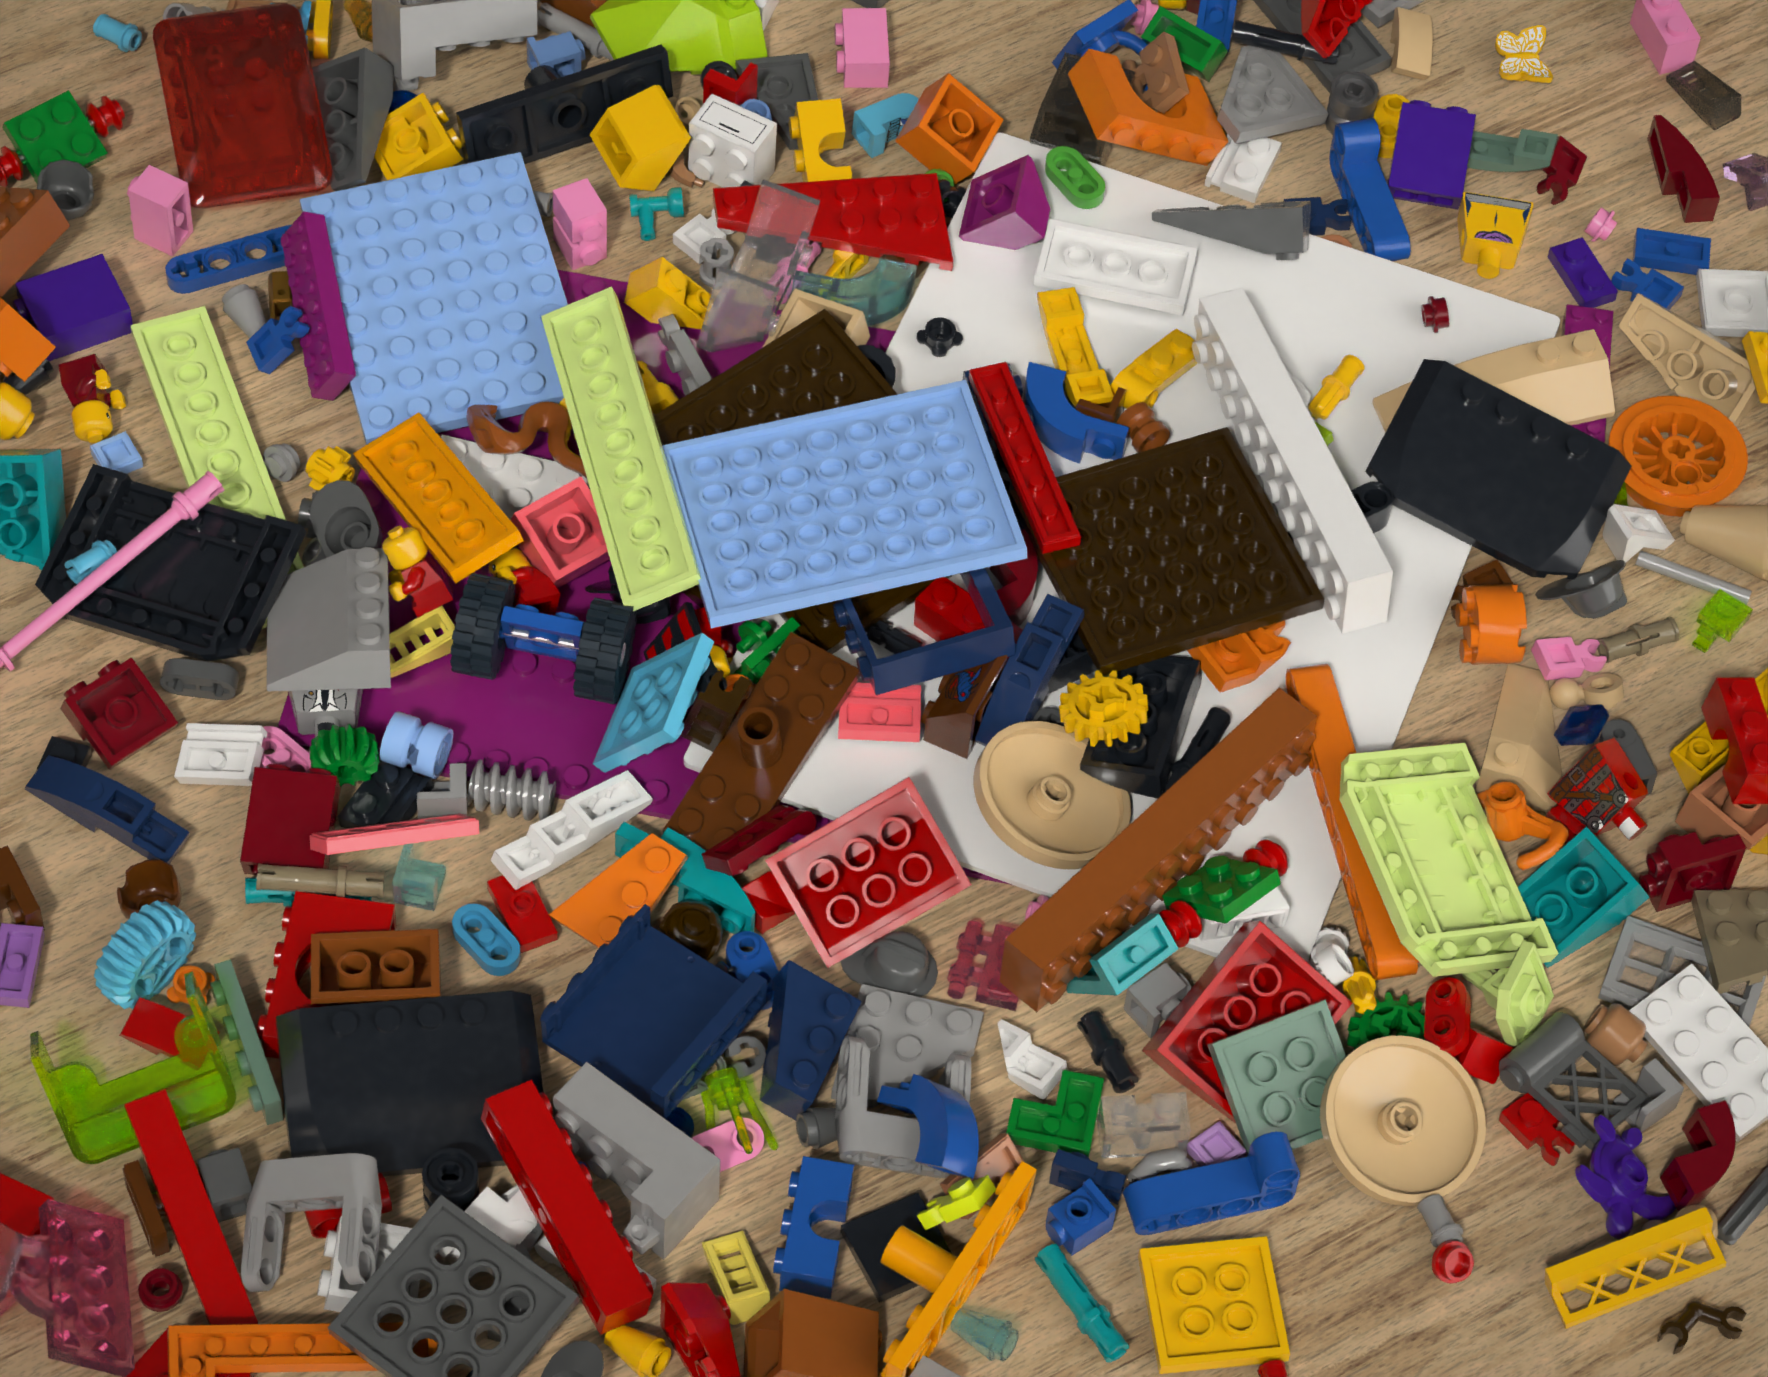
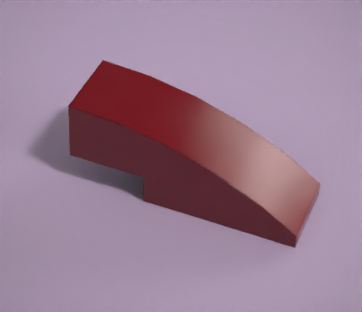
M1654 115L1647 141L1662 195H1677L1684 223L1713 221L1720 196L1704 160L1674 125L1662 115Z

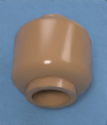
M1614 1003L1609 1007L1602 1004L1583 1028V1031L1587 1033L1586 1041L1614 1066L1622 1064L1626 1059L1634 1063L1648 1045L1643 1040L1646 1032L1645 1023L1618 1003Z

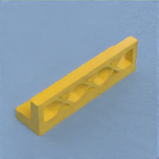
M1700 1208L1545 1268V1285L1565 1329L1725 1268L1726 1260L1712 1233L1713 1220L1707 1208ZM1704 1240L1712 1257L1711 1260L1701 1264H1695L1682 1259L1687 1246ZM1678 1250V1253H1677L1676 1256H1674V1255H1672V1254H1669V1253H1671V1252H1673V1251ZM1658 1258L1673 1265L1667 1277L1656 1280L1642 1274L1646 1262ZM1639 1265L1636 1272L1630 1270V1268ZM1678 1267L1685 1269L1676 1273ZM1614 1274L1632 1279L1628 1292L1618 1296L1602 1290L1606 1278ZM1598 1281L1596 1287L1589 1285L1593 1282ZM1638 1282L1645 1284L1644 1286L1636 1288ZM1575 1289L1592 1295L1587 1308L1570 1314L1562 1297V1294ZM1598 1297L1605 1300L1596 1304Z

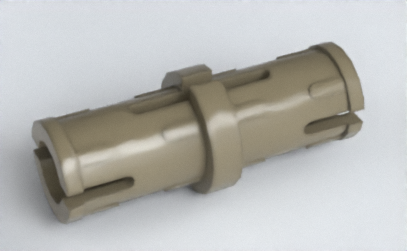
M1672 617L1646 626L1632 625L1628 627L1626 632L1599 639L1598 653L1599 656H1606V663L1632 654L1642 656L1647 654L1651 648L1678 641L1679 629ZM1650 636V638L1626 645L1627 642Z

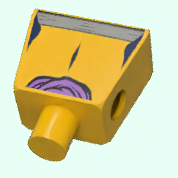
M1463 192L1457 217L1461 259L1465 263L1477 264L1478 275L1486 279L1497 277L1500 273V268L1508 270L1514 268L1528 229L1534 203Z

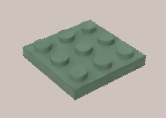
M1326 1000L1317 1001L1207 1044L1247 1155L1250 1145L1255 1139L1271 1132H1284L1287 1134L1292 1150L1323 1138L1320 1124L1322 1094L1332 1071L1346 1057Z

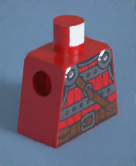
M1615 738L1595 744L1547 793L1553 801L1581 825L1587 826L1594 835H1600L1617 826L1623 835L1631 841L1648 826L1634 810L1648 795V789Z

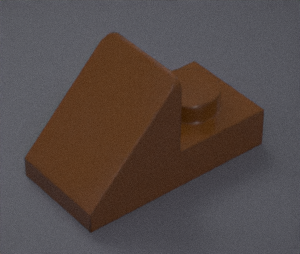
M8 845L0 848V911L7 908L14 924L22 923L23 925L44 928L41 909Z

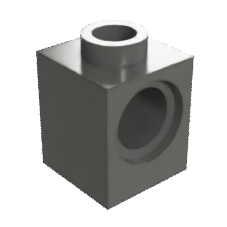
M220 1149L209 1153L204 1158L197 1159L199 1175L218 1223L246 1215L247 1202L252 1186L240 1149Z

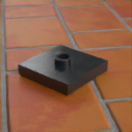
M915 1193L841 1225L840 1233L879 1303L919 1286L880 1263L886 1246L901 1225L952 1253L937 1225L925 1230L919 1221L918 1213L927 1209L919 1193Z

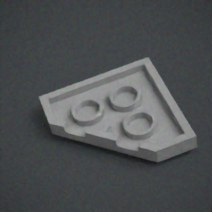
M1249 45L1241 47L1217 120L1237 144L1322 125L1325 123L1329 113L1280 52Z
M861 984L857 999L862 1002L847 1035L864 1038L870 1050L867 1107L874 1108L881 1104L877 1102L882 1085L899 1088L901 1082L911 1083L913 1074L930 1079L938 1074V1070L945 1067L947 1059L952 1053L969 1057L974 1056L984 1012ZM838 1070L836 1073L831 1093V1099L835 1100L837 1091Z

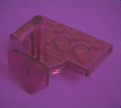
M47 1199L39 1207L40 1235L31 1237L23 1235L0 1222V1316L17 1301L31 1314L46 1320L48 1358L122 1377L129 1375L135 1369L124 1220Z

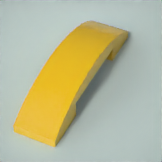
M1075 287L1038 292L1039 311L1055 369L1066 371L1064 391L1075 407L1079 399L1095 404L1111 402L1114 395L1105 370L1099 369L1083 325L1084 312Z

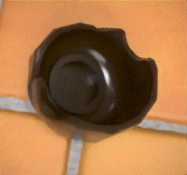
M687 899L673 904L659 925L663 934L707 961L717 952L722 941L723 930L719 914L704 901Z

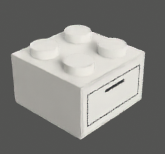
M711 94L689 122V135L691 139L689 141L688 170L693 172L699 179L708 180L723 188L739 187L744 180L753 185H765L775 172L777 123Z

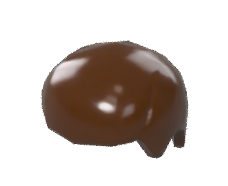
M145 860L130 866L125 872L126 880L123 888H117L118 904L120 905L121 912L128 919L131 913H138L143 905H150L156 900L160 902L167 901L169 904L178 907L182 897L180 883L173 865L163 860Z

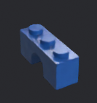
M803 1156L800 1172L792 1171L788 1197H794L795 1200L793 1210L784 1209L780 1235L787 1236L785 1248L777 1247L773 1266V1273L780 1274L779 1291L788 1289L831 1299L840 1241L822 1238L811 1228L816 1223L824 1220L846 1221L853 1181V1164Z

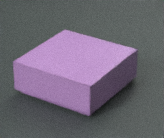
M1220 1121L1188 1142L1186 1146L1187 1153L1200 1167L1244 1158L1247 1153L1245 1148Z

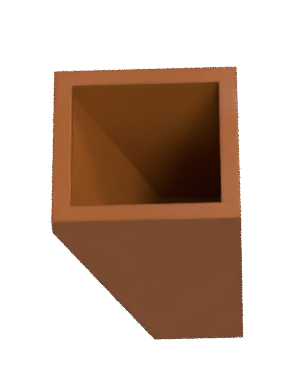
M783 1289L745 1323L743 1377H881V1371L878 1369V1351L882 1343V1332L879 1329V1312Z

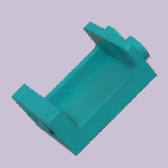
M1150 913L1090 958L1091 969L1082 978L1074 977L1067 984V993L1117 996L1176 952L1179 948L1160 914Z

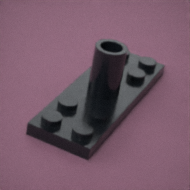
M660 44L561 77L553 67L548 65H541L532 69L526 76L524 82L525 90L456 112L464 163L467 164L521 152L524 164L592 142L590 133L607 108L653 85H660L667 98L673 97L667 50Z

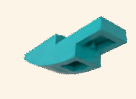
M623 822L615 833V855L621 858L650 834ZM667 827L661 839L688 856V859L670 884V886L676 885L679 887L678 902L687 899L704 901L719 914L724 930L733 934L743 931L754 932L755 910L737 881L725 873L706 869L702 853L705 850L687 837Z

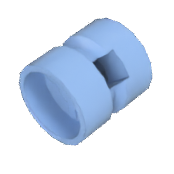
M397 711L386 727L380 747V760L400 768L410 764L413 772L436 779L442 773L447 763L453 743V730L433 722L423 726L420 718Z

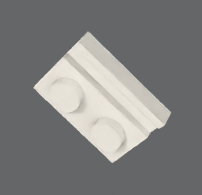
M1227 134L1228 143L1215 157L1206 175L1204 186L1210 187L1212 184L1220 187L1221 192L1255 203L1280 153L1282 143L1264 137L1236 144Z
M187 723L186 729L188 734L186 740L182 742L174 775L180 784L252 786L255 767H260L264 749L261 747L263 738H267L268 734L262 725Z

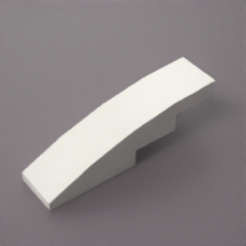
M627 770L567 799L561 811L530 825L526 836L495 850L491 862L513 888L517 890L551 872L618 829L623 822H627L649 806L653 798Z

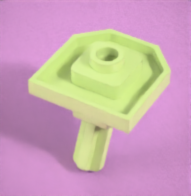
M1522 942L1509 968H1500L1498 971L1492 969L1462 973L1466 980L1483 992L1487 1004L1496 1010V1021L1503 1039L1508 1045L1518 1046L1539 1027L1554 997L1535 943Z

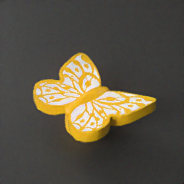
M1537 25L1523 29L1519 36L1509 31H1501L1497 35L1495 42L1496 51L1500 55L1505 56L1499 67L1501 78L1540 83L1552 82L1553 74L1539 60L1540 57L1538 55L1546 39L1545 26Z

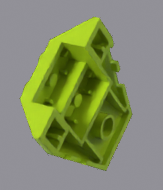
M607 0L590 15L593 25L614 60L662 44L668 53L670 72L690 71L691 75H697L702 73L706 65L714 61L726 62L736 72V60L768 57L760 10L754 0Z

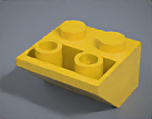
M653 85L607 108L590 133L591 139L620 188L655 191L691 139L660 85Z

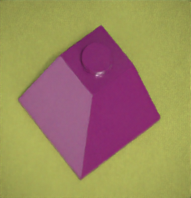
M1029 155L972 179L959 232V237L963 241L1017 250L1044 238L1050 207L1034 161Z

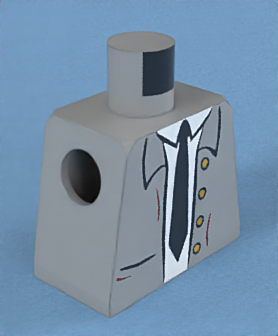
M363 689L288 691L298 733L302 735L315 734V737H317L319 730H331L332 725L345 727L347 724H350L352 728H357Z

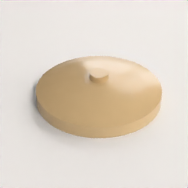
M1027 721L1013 724L999 731L989 741L977 759L974 769L973 786L976 801L990 828L1007 846L1018 854L1047 867L1081 869L1129 826L1131 817L1130 796L1128 791L1106 784L1080 770V763L1089 741L1088 738L1077 742L1075 741V732L1067 734L1064 726L1043 721Z
M1402 1035L1386 1036L1361 1045L1344 1057L1334 1068L1327 1080L1321 1098V1131L1332 1161L1352 1185L1364 1194L1381 1202L1399 1206H1417L1428 1196L1439 1194L1444 1197L1467 1180L1481 1157L1485 1143L1486 1119L1478 1089L1468 1072L1452 1055L1440 1050V1047L1423 1039Z

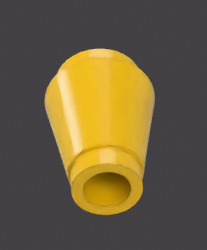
M628 1325L611 1330L604 1337V1344L610 1347L640 1377H658L669 1363L671 1349L666 1346L663 1338Z

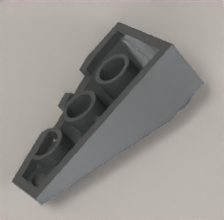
M365 47L307 69L306 102L309 111L318 117L319 124L314 127L317 138L321 139L325 151L322 157L331 188L334 191L345 190L366 182L393 99L394 66Z
M1311 201L1268 202L1255 205L1254 208H1247L1245 205L1236 204L1216 207V210H1209V207L1157 209L1152 212V220L1261 253L1276 254V260L1299 259V253H1304L1308 250Z

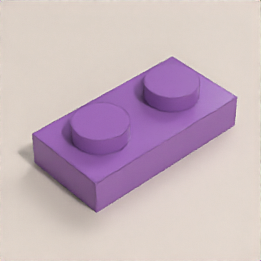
M1 923L0 1005L30 1008L45 937L43 927Z

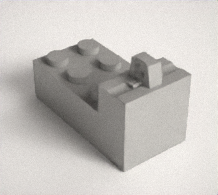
M372 0L373 53L394 66L393 89L398 92L418 89L419 77L436 76V50L451 51L455 50L457 45L467 43L474 47L489 46L492 40L500 39L504 42L517 43L524 41L525 36L537 35V0Z
M588 1062L553 1096V1119L558 1128L563 1127L569 1134L573 1146V1155L576 1154L587 1162L589 1168L596 1176L603 1180L608 1178L621 1187L623 1194L631 1201V1221L622 1235L626 1237L631 1248L641 1255L651 1248L655 1254L664 1260L718 1202L720 1159Z

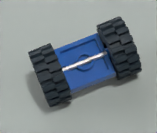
M472 573L469 576L467 584H465L463 589V597L460 598L459 612L456 614L455 619L456 626L452 635L453 644L451 646L452 657L450 664L453 672L493 680L496 678L497 673H499L501 662H503L505 656V647L509 649L576 662L575 682L573 685L574 696L614 705L618 703L622 693V686L624 687L626 673L629 670V661L633 651L632 645L636 632L637 610L633 611V606H624L621 602L595 597L590 604V609L587 611L586 622L579 621L578 617L569 613L558 612L553 616L539 613V610L535 607L518 604L514 608V581Z

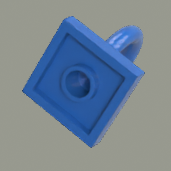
M1126 0L1075 32L1052 61L1058 72L1061 74L1074 66L1088 49L1109 54L1118 45L1130 48L1139 55V52L1148 44L1140 37L1122 31L1138 9L1131 0ZM1147 84L1143 90L1144 92L1148 90Z

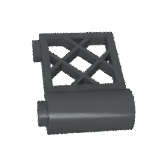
M1556 1012L1499 1061L1498 1067L1502 1083L1512 1091L1529 1093L1564 1125L1562 1132L1579 1148L1586 1145L1592 1150L1600 1139L1597 1132L1592 1133L1580 1122V1112L1600 1114L1612 1123L1614 1129H1616L1641 1107L1648 1098L1646 1094L1585 1040L1580 1025L1574 1018L1563 1012ZM1584 1057L1596 1068L1597 1078L1576 1076L1575 1063ZM1551 1084L1567 1085L1570 1091V1101L1556 1100L1546 1089ZM1577 1086L1598 1088L1599 1104L1579 1102ZM1606 1089L1620 1090L1631 1101L1626 1106L1610 1105L1607 1101Z

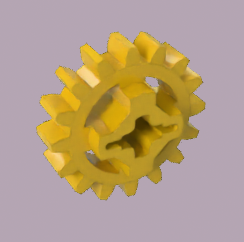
M1096 670L1095 678L1089 679L1086 675L1082 674L1080 675L1079 685L1069 682L1067 684L1068 693H1061L1060 721L1064 723L1065 732L1067 734L1075 732V741L1077 742L1089 738L1090 746L1095 747L1099 740H1104L1107 747H1112L1113 739L1116 738L1124 743L1128 742L1127 733L1139 734L1140 724L1147 723V694H1143V685L1141 683L1132 684L1131 675L1118 679L1117 671L1113 670L1108 677H1103L1102 673Z

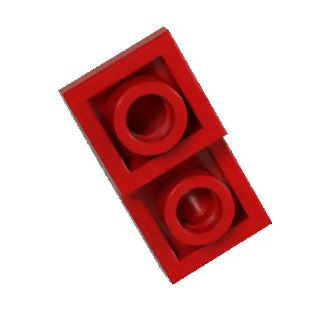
M139 997L119 1036L155 1055L162 1053L198 1072L201 1070L220 1032L180 1012Z

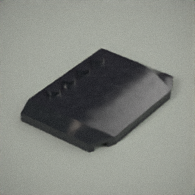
M1424 359L1365 472L1370 478L1373 474L1378 482L1386 484L1391 488L1394 494L1392 505L1531 577L1545 578L1547 574L1567 575L1566 579L1575 580L1607 517L1608 509L1613 505L1632 466L1619 450L1446 361Z
M93 464L35 583L37 588L54 604L77 585L66 572L69 570L65 568L66 561L72 560L91 549L92 543L97 540L102 542L108 540L115 546L117 551L120 550L171 508L172 496L175 493L132 481L126 473ZM207 503L198 511L199 516L193 521L190 519L180 520L64 617L71 621L206 662L250 655L306 535V530L300 524L266 515L264 520Z
M500 991L301 1008L276 1016L275 1024L290 1158L345 1153L365 1154L377 1160L378 1174L382 1173L383 1177L422 1173L424 1162L431 1154L439 1149L452 1147L462 1149L471 1154L478 1168L505 1166L506 1164L481 1120L485 1099L530 1080L533 1081L539 1093L544 1092L531 994L517 991Z

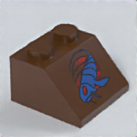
M1008 655L997 657L986 664L943 676L938 688L939 697L936 702L930 700L927 703L921 717V723L925 724L924 741L968 759L977 743L975 738L991 696L1007 663Z

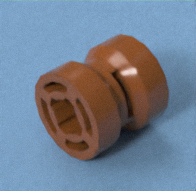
M1139 402L1130 406L1117 420V424L1129 427L1128 438H1131L1132 447L1137 453L1164 446L1170 437L1168 428L1163 422L1154 419V411L1145 402Z

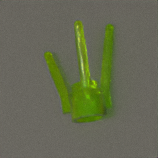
M726 1068L707 1075L704 1078L707 1090L700 1093L705 1107L706 1131L715 1128L714 1105H717L719 1111L730 1110L746 1154H751L753 1148L739 1109V1105L744 1102L754 1121L761 1127L764 1138L770 1148L777 1150L778 1143L750 1095L746 1080L739 1079L737 1069Z

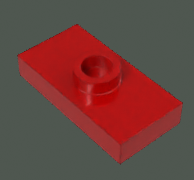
M503 875L487 881V889L506 928L519 942L520 954L558 940V932L533 882L515 890Z

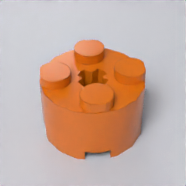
M1518 584L1470 585L1463 588L1462 603H1457L1455 609L1457 627H1463L1464 639L1460 640L1459 645L1462 663H1471L1472 665L1520 663L1523 660L1525 646H1518V640L1521 636V629H1527L1523 593L1517 592Z

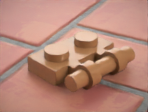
M1163 32L1139 52L1142 63L1140 66L1137 67L1134 60H1126L1122 63V68L1137 96L1150 108L1165 113L1189 93L1175 37ZM1147 83L1148 90L1144 92L1142 87Z

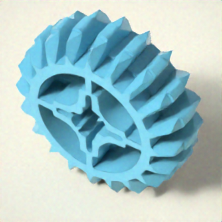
M156 900L150 905H143L138 913H131L130 918L125 923H120V928L115 934L111 935L108 945L102 948L103 955L96 962L98 968L94 973L95 985L106 998L124 1009L129 1007L133 1009L139 997L151 1000L153 996L159 994L162 989L170 984L176 970L188 961L187 955L193 950L194 945L192 942L196 937L194 932L195 924L190 921L189 917L181 909L169 904L167 901L160 902Z

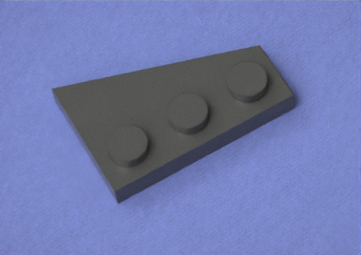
M808 53L736 60V72L739 76L750 62L758 65L757 100H761L768 105L772 121L777 123V132L789 150L798 149L797 139L790 138L789 117L795 115L796 102L818 100Z

